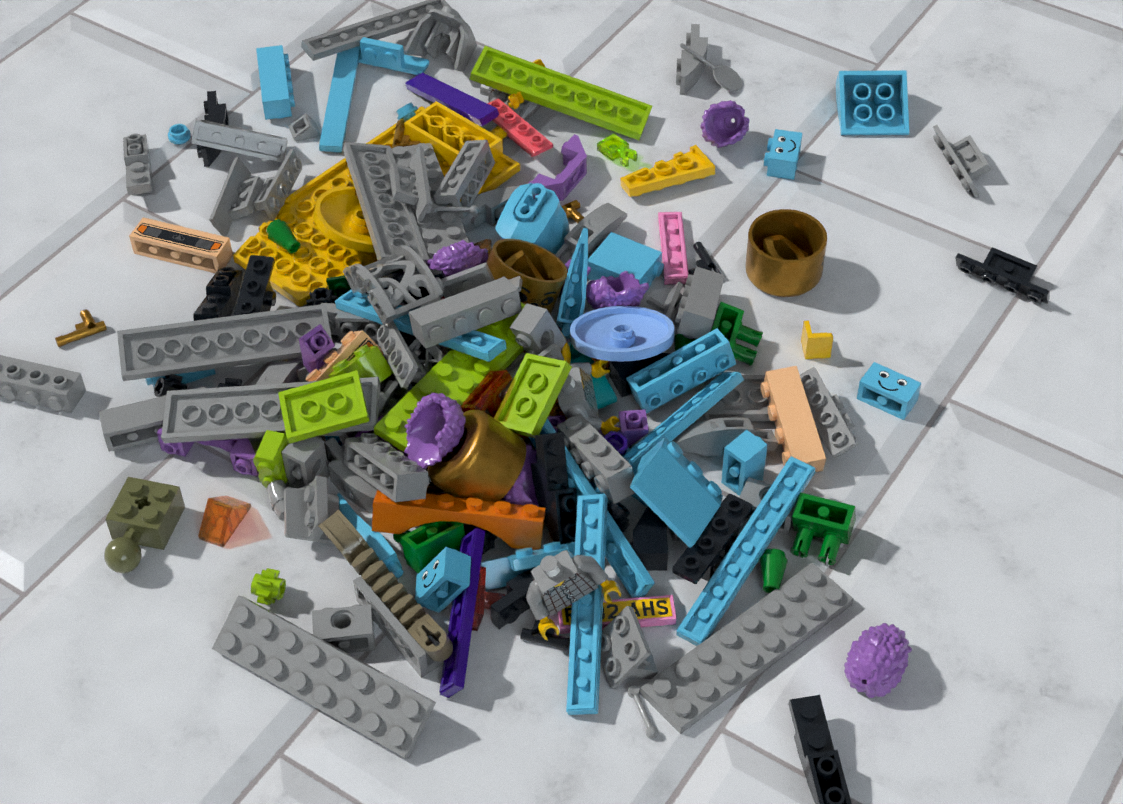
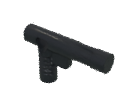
M696 242L693 248L701 258V260L696 261L697 267L721 274L703 244ZM695 268L689 269V274L694 275Z
M535 619L532 630L522 628L520 636L522 640L570 649V638L555 635L553 628L546 630L545 635L548 641L545 640L538 630L539 620Z

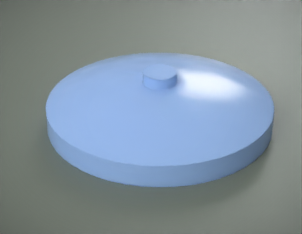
M636 306L605 307L589 311L575 319L570 327V341L578 352L588 357L605 361H636L647 359L666 351L674 342V324L666 315L648 308Z

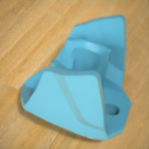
M539 183L524 184L515 189L508 199L495 227L497 234L502 239L527 241L553 254H556L565 244L564 238L570 232L566 212L561 207L557 195L554 191L546 189L544 185Z

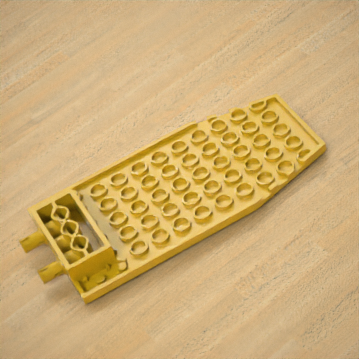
M437 101L427 108L419 107L415 112L416 115L404 123V135H409L410 141L432 144L444 177L466 141L487 140L495 164L478 194L496 189L520 171V163L503 154L502 139L507 137V133L498 125L491 131H487ZM396 124L366 144L387 145L392 148ZM346 158L290 194L286 198L285 204L281 207L275 220L280 219L287 222L295 238L300 243L298 251L290 254L287 250L268 239L266 229L273 222L269 220L267 223L263 222L258 228L259 232L255 236H250L233 254L234 262L245 270L251 255L273 257L275 264L270 278L272 288L299 307L307 304L306 300L310 299V292L321 287L329 289L326 282L327 278L343 276L344 268L353 264L366 266L378 261L376 253L353 250L332 241L319 230L314 220L315 204L321 194L337 187H355Z

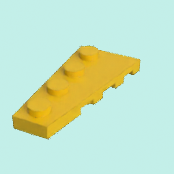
M697 145L690 147L689 152L683 154L680 151L674 154L673 159L667 162L660 160L655 162L654 167L651 169L644 167L621 177V187L629 197L640 196L643 193L662 190L669 186L681 185L688 181L704 179L707 176L714 175L715 165Z

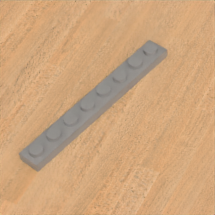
M426 0L302 40L301 48L315 61L360 46V41L363 37L378 40L415 28L419 21L428 14L430 9L436 8L442 11L444 6H451L445 0Z

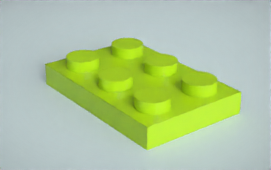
M526 353L494 419L516 434L535 438V435L540 434L572 366L567 361Z
M358 370L278 392L286 437L290 444L370 421Z

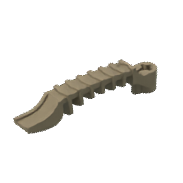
M338 509L319 525L320 529L348 563L352 565L357 574L361 575L374 593L381 598V601L390 609L392 614L421 646L429 658L437 662L448 659L453 652V644L446 632L429 614H426L414 597L408 594L403 584L398 583L395 575L389 572L382 560L379 561L375 551L370 548L368 543ZM431 635L440 644L435 646L428 636Z

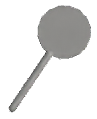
M680 44L681 48L713 69L714 79L721 87L729 91H738L742 87L740 76L732 68L725 65L715 66L685 44Z

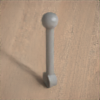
M433 203L430 213L453 211L470 212L476 215L479 212V208L476 205L471 207L438 206Z
M630 685L628 687V695L635 700L647 728L646 735L648 738H655L658 735V730L652 726L639 697L640 688L637 685Z

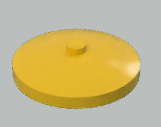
M337 187L321 194L316 201L314 209V220L319 230L329 239L344 247L375 253L355 187Z

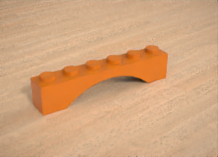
M377 489L373 500L372 531L401 534L425 523L439 521L461 522L491 532L501 538L511 548H532L533 550L541 549L546 508L533 504H510L507 501H482L476 497L468 499L459 498L449 494H426V499L394 502Z

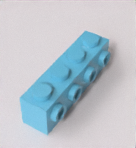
M282 45L256 48L265 120L291 117V107H295L288 53L284 54Z
M717 328L627 377L626 380L634 400L642 410H646L647 414L736 365V361L729 341Z

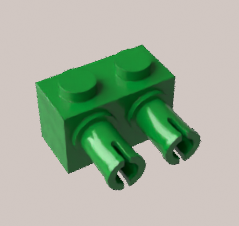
M720 302L711 331L718 328L729 341L734 358L752 366L757 351L737 344L736 339L758 347L763 332L742 325L741 321L744 310Z
M800 492L792 516L793 529L797 533L790 552L798 557L800 551L802 552L800 557L806 558L813 536L823 538L824 541L817 559L825 564L828 556V565H834L840 544H849L856 521L855 506Z
M439 521L419 525L413 531L407 530L405 533L393 534V539L403 546L406 564L419 573L445 547L460 552L461 539L466 535L463 523Z

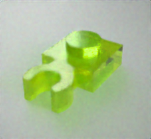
M614 133L597 143V151L612 161L618 158L622 166L628 167L629 159L637 161V152L629 149V143Z

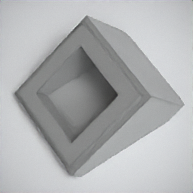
M306 113L289 125L292 137L296 142L321 135L315 121Z

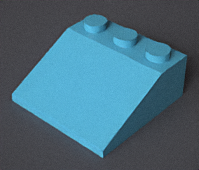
M907 70L839 71L836 79V104L841 135H909Z
M664 437L641 457L630 488L691 548L719 509L723 495L720 487L714 481L709 482L702 475L701 468L694 461L690 462L683 455V451L674 441L670 442Z

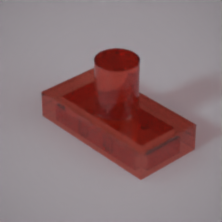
M507 370L490 371L460 406L463 413L469 410H481L484 412L488 409L492 416L495 417L502 403L498 395L512 380Z
M480 567L472 625L473 631H478L484 616V608L491 609L493 603L505 596L502 593L485 591L486 567Z

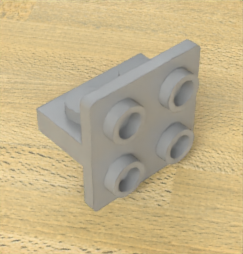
M316 476L311 485L306 486L305 490L290 487L284 490L285 537L333 544L319 527L321 523L339 509V497L327 493V477Z
M626 606L602 630L601 665L609 686L617 688L629 675L652 679L658 673L653 655L633 607Z

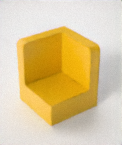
M809 320L803 321L801 336L805 359L830 358L833 344V334L827 332L812 333Z

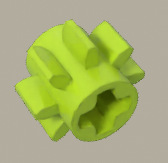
M266 568V570H262L261 574L256 573L251 583V594L258 596L257 603L271 605V603H275L276 599L281 600L283 598L286 580L279 578V570Z

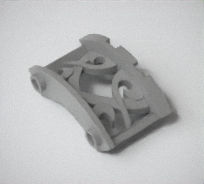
M406 245L394 248L393 255L369 265L353 264L343 270L353 294L356 292L361 294L367 292L369 294L367 296L368 301L383 325L408 314L410 311L440 301L444 295V286L440 278H435L423 259ZM399 269L405 272L400 283L392 278H381ZM419 287H425L430 295L415 300L410 295L409 290L413 295L422 297ZM403 300H405L408 303L407 305L395 309Z

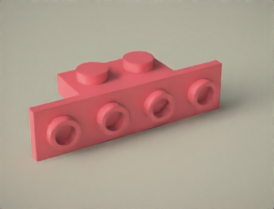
M499 98L487 103L496 107L499 112V116L492 121L507 133V136L531 157L553 148L552 142Z

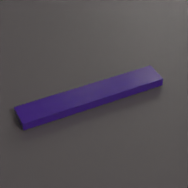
M423 72L405 83L407 90L432 102L437 101L480 126H484L499 116L496 107Z
M479 528L474 529L461 539L460 552L471 556L470 585L452 601L448 637L453 644V652L448 659L444 660L439 691L440 695L447 698L464 689L485 537V531Z

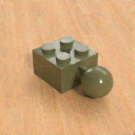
M133 477L126 479L105 519L112 541L105 548L104 559L111 570L117 573H128L134 570L141 561L142 553L139 545L161 550L165 549L185 509L179 486Z

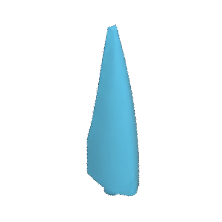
M583 228L572 256L556 319V325L562 329L561 332L566 339H570L571 324L575 319L583 315L588 267L587 228Z
M338 493L340 512L355 527L370 548L375 551L379 561L382 560L389 572H392L396 578H400L403 575V570L395 551L383 535L372 531V527L358 516L343 496Z

